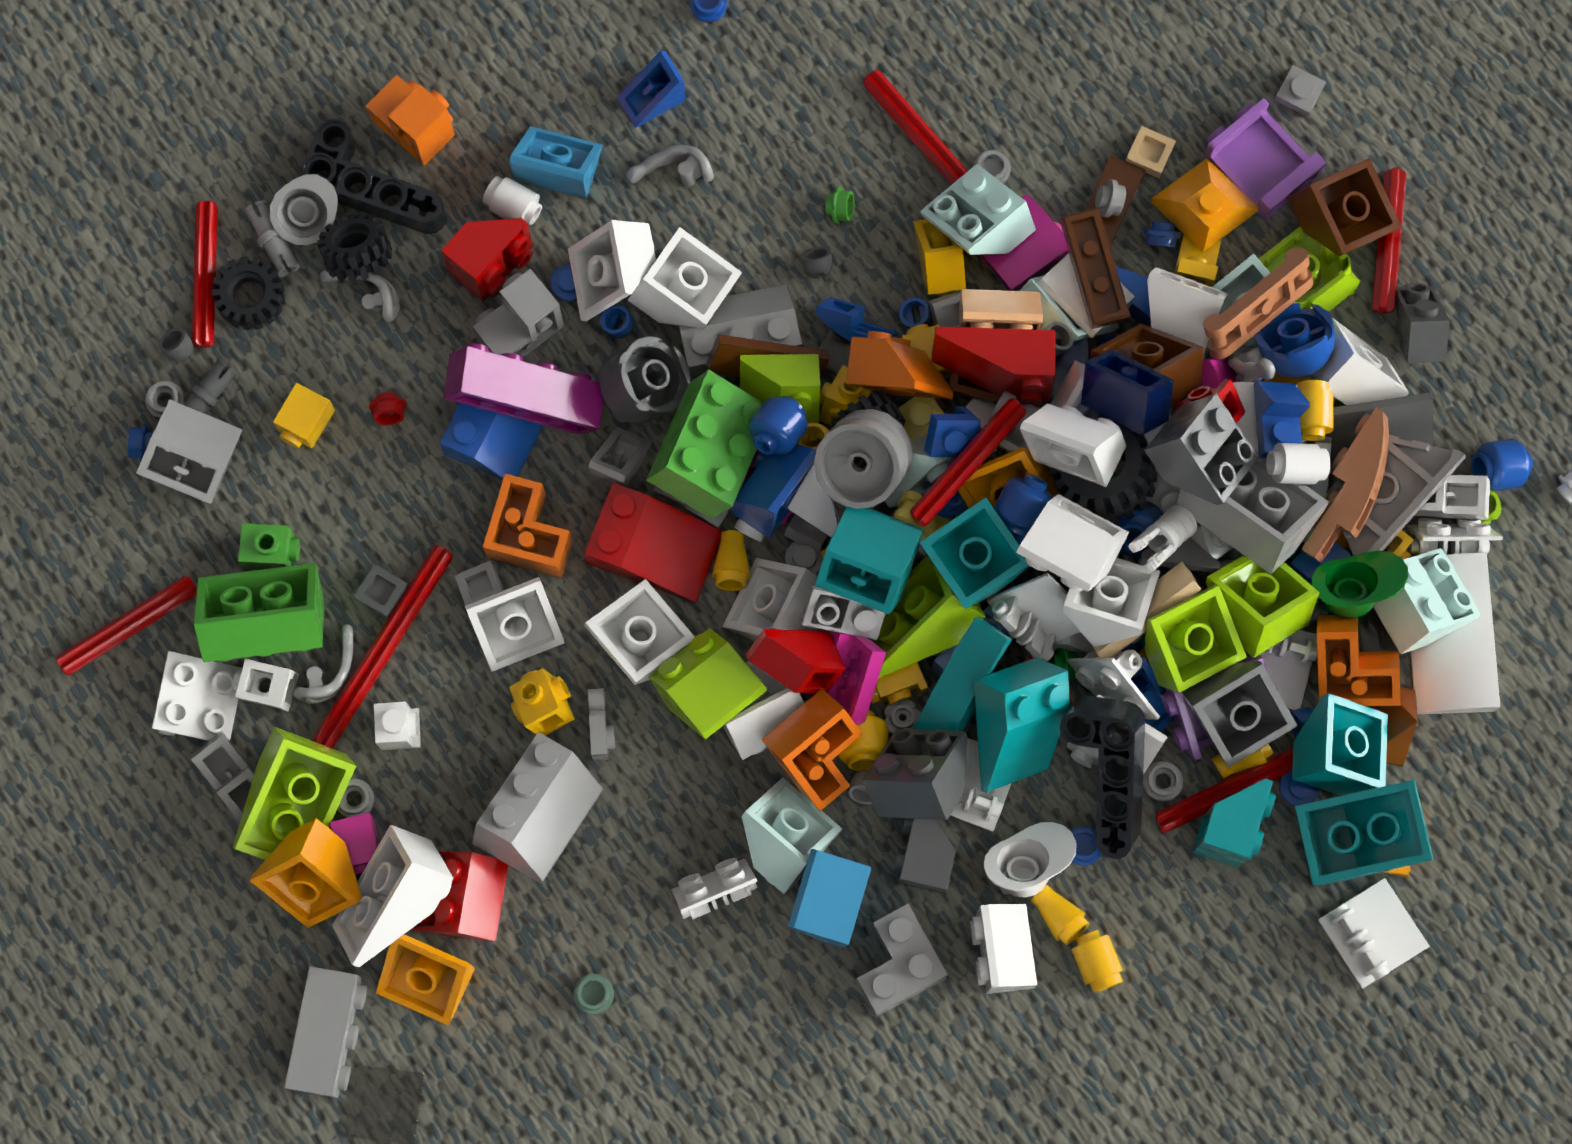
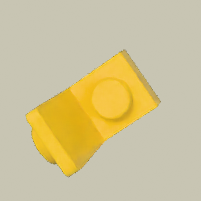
M1183 234L1174 274L1212 287L1218 270L1216 263L1222 239L1202 252Z

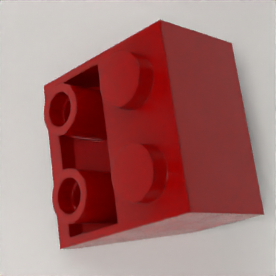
M522 218L466 222L441 249V253L449 275L484 302L489 296L494 298L500 294V291L504 289L503 284L507 281L506 277L515 267L520 270L529 262L533 255L531 251L533 243L528 223Z
M438 851L453 876L450 891L444 899L440 900L434 912L411 928L410 931L469 940L496 941L509 865L497 858L474 852Z

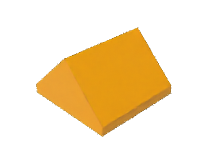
M403 934L389 945L376 994L449 1026L475 968L466 961Z

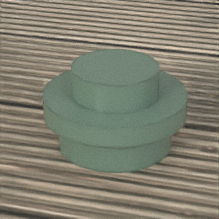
M600 974L585 975L575 985L573 992L574 1001L578 1008L587 1014L596 1015L603 1013L613 1002V986L606 977Z

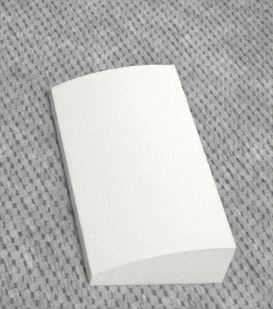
M1487 552L1446 555L1447 558L1451 561L1465 589L1471 595L1481 616L1427 646L1410 651L1413 689L1416 691L1417 714L1494 712L1500 708Z

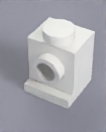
M245 659L243 667H239L234 676L233 689L236 690L235 697L242 701L288 712L299 674L291 669ZM264 679L271 680L269 692L262 693L259 688L260 683Z
M406 702L374 704L375 743L381 750L421 748L419 708L411 709Z

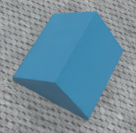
M530 126L510 156L513 178L515 181L587 199L603 145Z
M811 849L788 927L839 949L848 946L872 867Z

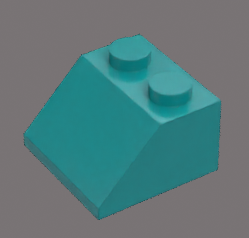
M1329 693L1324 694L1294 740L1292 780L1341 796L1385 786L1388 714Z

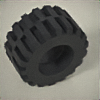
M1107 415L1098 416V418L1108 419ZM1115 416L1112 422L1119 426L1126 443V448L1120 460L1126 463L1122 472L1115 479L1109 481L1107 487L1090 483L1082 478L1052 467L1051 470L1061 496L1116 525L1120 524L1118 518L1125 515L1127 520L1135 517L1134 509L1139 508L1143 511L1148 504L1145 497L1153 498L1156 491L1153 483L1157 482L1158 474L1154 464L1144 451L1148 446V442L1143 433L1139 434L1137 427L1131 422L1126 426L1123 418Z

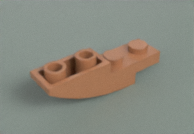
M1377 407L1371 415L1366 413L1361 418L1354 432L1357 437L1349 448H1342L1333 462L1335 470L1332 474L1337 481L1343 484L1341 490L1338 488L1334 489L1327 499L1329 502L1325 508L1327 510L1319 523L1315 522L1302 540L1305 543L1302 550L1319 563L1323 562L1342 531L1354 538L1358 537L1376 502L1384 477L1389 444L1388 418Z

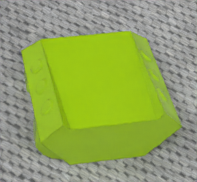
M1301 226L1259 258L1261 263L1271 273L1285 261V254L1290 249L1301 247L1308 251L1310 264L1307 269L1311 271L1314 283L1311 289L1295 301L1300 303L1301 309L1313 310L1312 304H1315L1329 312L1347 297L1353 295L1360 283V280L1351 271L1350 257L1347 254L1337 256L1305 234Z

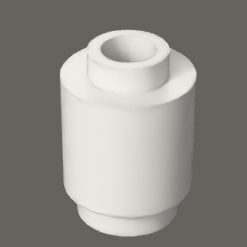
M496 176L488 185L483 196V203L489 206V211L504 219L522 218L532 225L542 210V205L539 204V194L508 177L502 179Z
M1277 443L1273 451H1270L1267 455L1266 468L1268 474L1272 475L1276 483L1316 484L1318 481L1327 479L1330 471V456L1327 449L1319 448L1317 444Z

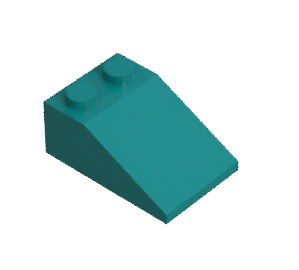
M1034 658L974 680L981 791L987 793L1048 769L1061 734V720L1070 708L1068 670L1040 658Z
M1415 780L1295 806L1313 885L1341 882L1434 860Z

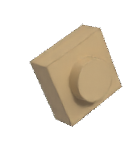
M1141 126L1127 155L1126 162L1145 169V173L1160 178L1176 140Z

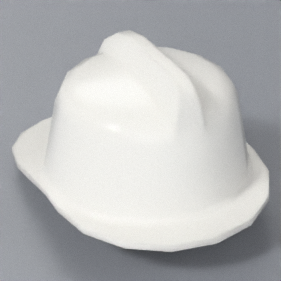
M1040 822L991 847L985 856L984 870L987 877L996 886H999L1003 894L1023 898L1034 896L1044 889L1050 878L1061 873L1071 864L1076 855L1077 843L1073 833L1064 825L1054 822Z

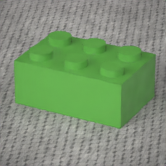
M708 369L688 384L646 481L711 519L733 507L757 450L749 432V422L763 402Z
M316 563L198 578L194 628L203 663L212 661L225 662L235 658L251 656L264 657L274 653L308 651L313 648L323 647L324 596Z

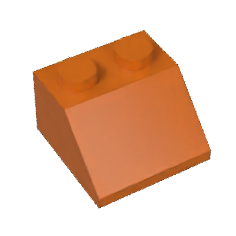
M868 331L867 338L852 337L846 384L877 393L884 391L886 394L895 396L953 399V391L933 362H931L925 351L910 347L911 340L891 337L889 333Z

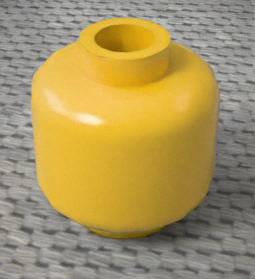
M868 710L865 722L861 725L856 724L862 735L838 755L842 762L848 764V767L855 771L869 770L889 741V727L886 721L875 716V713Z

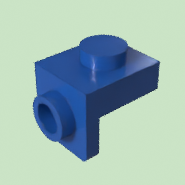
M957 406L955 414H931L924 452L930 457H958L981 431V420L965 406Z

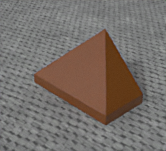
M1400 687L1401 706H1372V709L1388 714L1386 764L1403 767L1418 718L1416 691Z

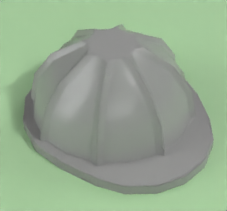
M305 174L285 184L274 195L270 205V220L274 230L284 240L295 245H311L316 243L317 240H320V233L326 232L325 227L329 223L333 225L335 221L338 196L334 186L326 178L317 174Z

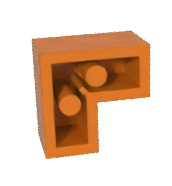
M398 75L365 106L370 120L423 166L455 136L452 125L453 117L448 112L449 104L446 99L433 89L431 92H428L422 85H417L412 80L406 83Z
M509 474L504 475L483 544V550L489 559L562 578L573 540L569 530L539 522L546 499L543 483Z
M1317 615L1319 701L1324 694L1329 693L1363 706H1401L1399 651L1359 652L1358 617L1344 618L1338 615Z
M821 689L761 740L797 789L821 811L850 787V784L832 760L857 740L862 733L846 710L824 689Z

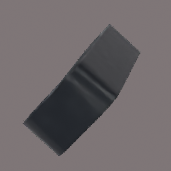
M330 119L319 126L303 162V175L316 174L323 170L330 171V175L326 179L334 186L338 196V203L425 234L437 233L444 227L447 216L438 194L351 163L355 151V143L346 123L338 119ZM335 137H343L345 139L337 147L328 146L329 141ZM355 183L366 184L365 188L359 193L349 192V188ZM391 195H399L401 197V200L395 205L388 206L384 204L385 199ZM430 207L434 209V213L428 212ZM420 211L428 213L425 217H422Z
M1081 696L1075 699L1062 718L1060 731L1064 739L1071 744L1099 749L1096 844L1099 851L1106 857L1120 859L1130 852L1141 830L1145 716L1140 707L1128 701ZM1077 716L1084 718L1089 724L1082 723L1078 720ZM1116 723L1124 724L1128 730L1121 729ZM1115 759L1122 760L1127 766L1120 765ZM1114 795L1122 797L1125 802L1118 800Z

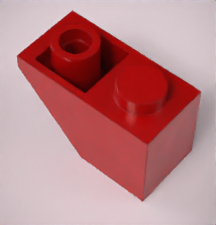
M763 629L745 654L749 662L794 693H817L821 689L828 693L846 669L829 631Z

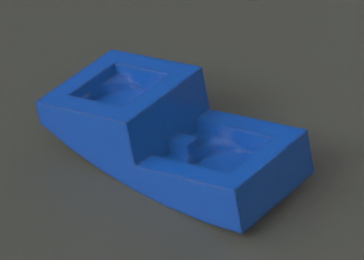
M829 297L816 307L815 313L820 319L850 342L852 337L867 338L868 331L889 333L891 337L895 338L898 336V331L864 322L865 306Z

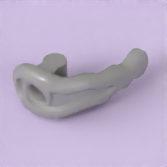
M673 145L649 156L642 163L631 167L627 171L626 179L632 184L637 183L642 177L652 173L655 169L675 162H681L678 166V172L682 183L686 186L693 185L696 179L703 176L706 182H710L714 179V174L708 158L699 149L687 145Z
M327 270L320 273L322 282L339 281L337 276L332 278ZM369 272V278L364 280L362 276H357L356 280L371 282L379 289V292L373 295H364L361 301L362 306L373 312H378L382 309V317L385 321L391 322L395 320L400 310V300L393 285L385 278L377 274L375 275L373 272Z
M1242 345L1228 357V365L1236 374V382L1260 381L1263 378L1268 380L1274 377L1276 371L1274 364L1262 357L1258 346Z
M345 624L341 629L342 657L338 673L334 679L324 686L322 683V670L316 666L310 667L306 673L309 688L296 687L293 691L296 699L307 704H319L331 700L342 689L348 678L353 658V628L351 625Z

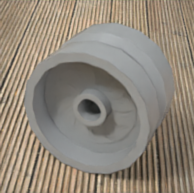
M874 409L855 410L841 418L817 446L814 459L817 480L825 493L841 505L855 509L874 507L887 500L909 472L913 458L911 439L903 425L888 413Z

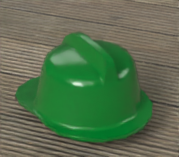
M1371 551L1323 563L1315 570L1311 583L1320 592L1318 598L1324 602L1327 611L1344 618H1357L1369 612L1376 602L1384 601L1399 593L1405 587L1408 580V567L1401 557L1392 552Z

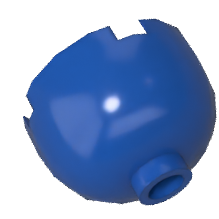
M1293 303L1254 335L1256 346H1258L1262 357L1274 364L1277 375L1288 378L1305 377L1317 372L1327 364L1335 346L1334 325L1327 310L1315 304H1312L1313 310L1301 309L1300 303Z

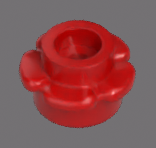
M380 393L369 404L373 420L379 425H393L404 420V410L407 408V402L399 398L396 393Z

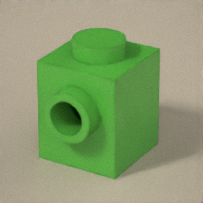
M242 523L238 562L246 570L292 566V561L299 560L300 539L294 538L295 534L289 526Z

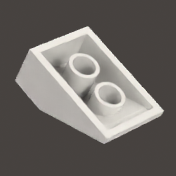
M393 825L389 826L357 881L362 896L360 902L341 911L332 924L352 965L360 967L432 914L440 900L448 895L453 876L432 840Z

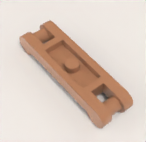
M1298 247L1287 251L1285 261L1269 275L1261 279L1258 284L1236 300L1220 315H1211L1204 320L1205 335L1210 338L1207 345L1212 358L1224 359L1230 356L1311 289L1314 282L1311 271L1307 269L1310 260L1306 249Z

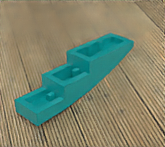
M975 617L936 683L914 726V730L944 729L964 731L976 712L974 680L994 673L993 669L1012 639L980 617Z

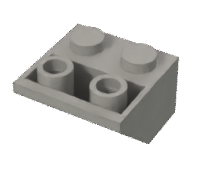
M169 399L136 474L211 504L243 429Z

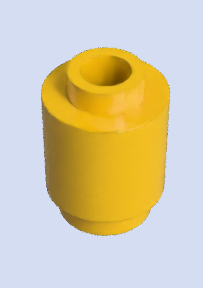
M1301 381L1297 383V388L1310 402V407L1300 417L1301 439L1306 441L1324 440L1325 434L1333 432V392L1329 390V383L1326 381Z
M1096 930L1076 938L1078 946L1071 950L1085 985H1090L1093 993L1123 982L1120 975L1123 969L1109 935L1100 936L1099 931Z

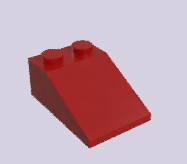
M935 326L931 362L1000 397L1004 391L1015 395L1017 400L1023 405L1030 403L1038 406L1042 402H1048L1055 378V330Z
M612 483L584 555L587 564L638 583L646 579L657 590L697 603L720 544L721 533L724 531L649 495Z

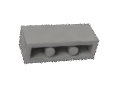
M309 966L285 1089L338 1098L340 1090L346 1091L351 1067L345 1066L348 1049H355L359 1033V1026L353 1025L356 1009H363L367 994V986L361 985L362 977L357 974Z

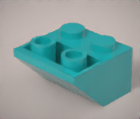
M847 506L826 549L815 586L890 614L902 599L924 529L870 508L855 509Z
M1264 779L1214 804L1203 816L1192 853L1237 868L1247 860L1251 861L1253 855L1257 856L1264 838V832L1258 831L1259 826L1265 817L1270 816L1276 794L1270 793L1273 781Z

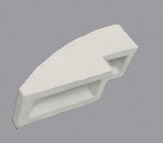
M1450 475L1414 516L1488 520L1490 480L1487 476Z

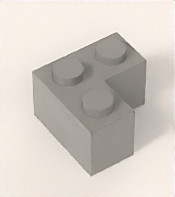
M530 268L524 274H514L503 284L504 289L500 291L503 304L497 309L490 308L484 311L476 319L477 324L472 328L478 341L489 348L488 352L498 355L512 353L524 357L563 328L564 322L559 303Z
M909 904L873 922L872 929L889 961L858 977L856 983L876 1018L945 980L948 974Z

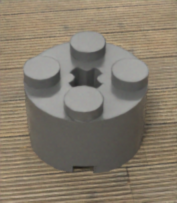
M657 337L640 338L612 354L604 365L600 367L598 378L600 380L601 393L616 420L622 423L644 424L659 418L679 406L691 377L686 359L676 347H669L661 342L662 339Z

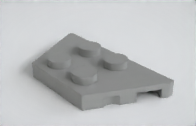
M1389 435L1384 477L1372 511L1357 538L1343 531L1353 556L1365 552L1383 551L1466 458L1465 454L1459 450L1443 449L1430 446L1428 443L1403 440L1397 436ZM1336 481L1327 491L1328 497L1334 489L1338 488L1341 490L1343 484Z

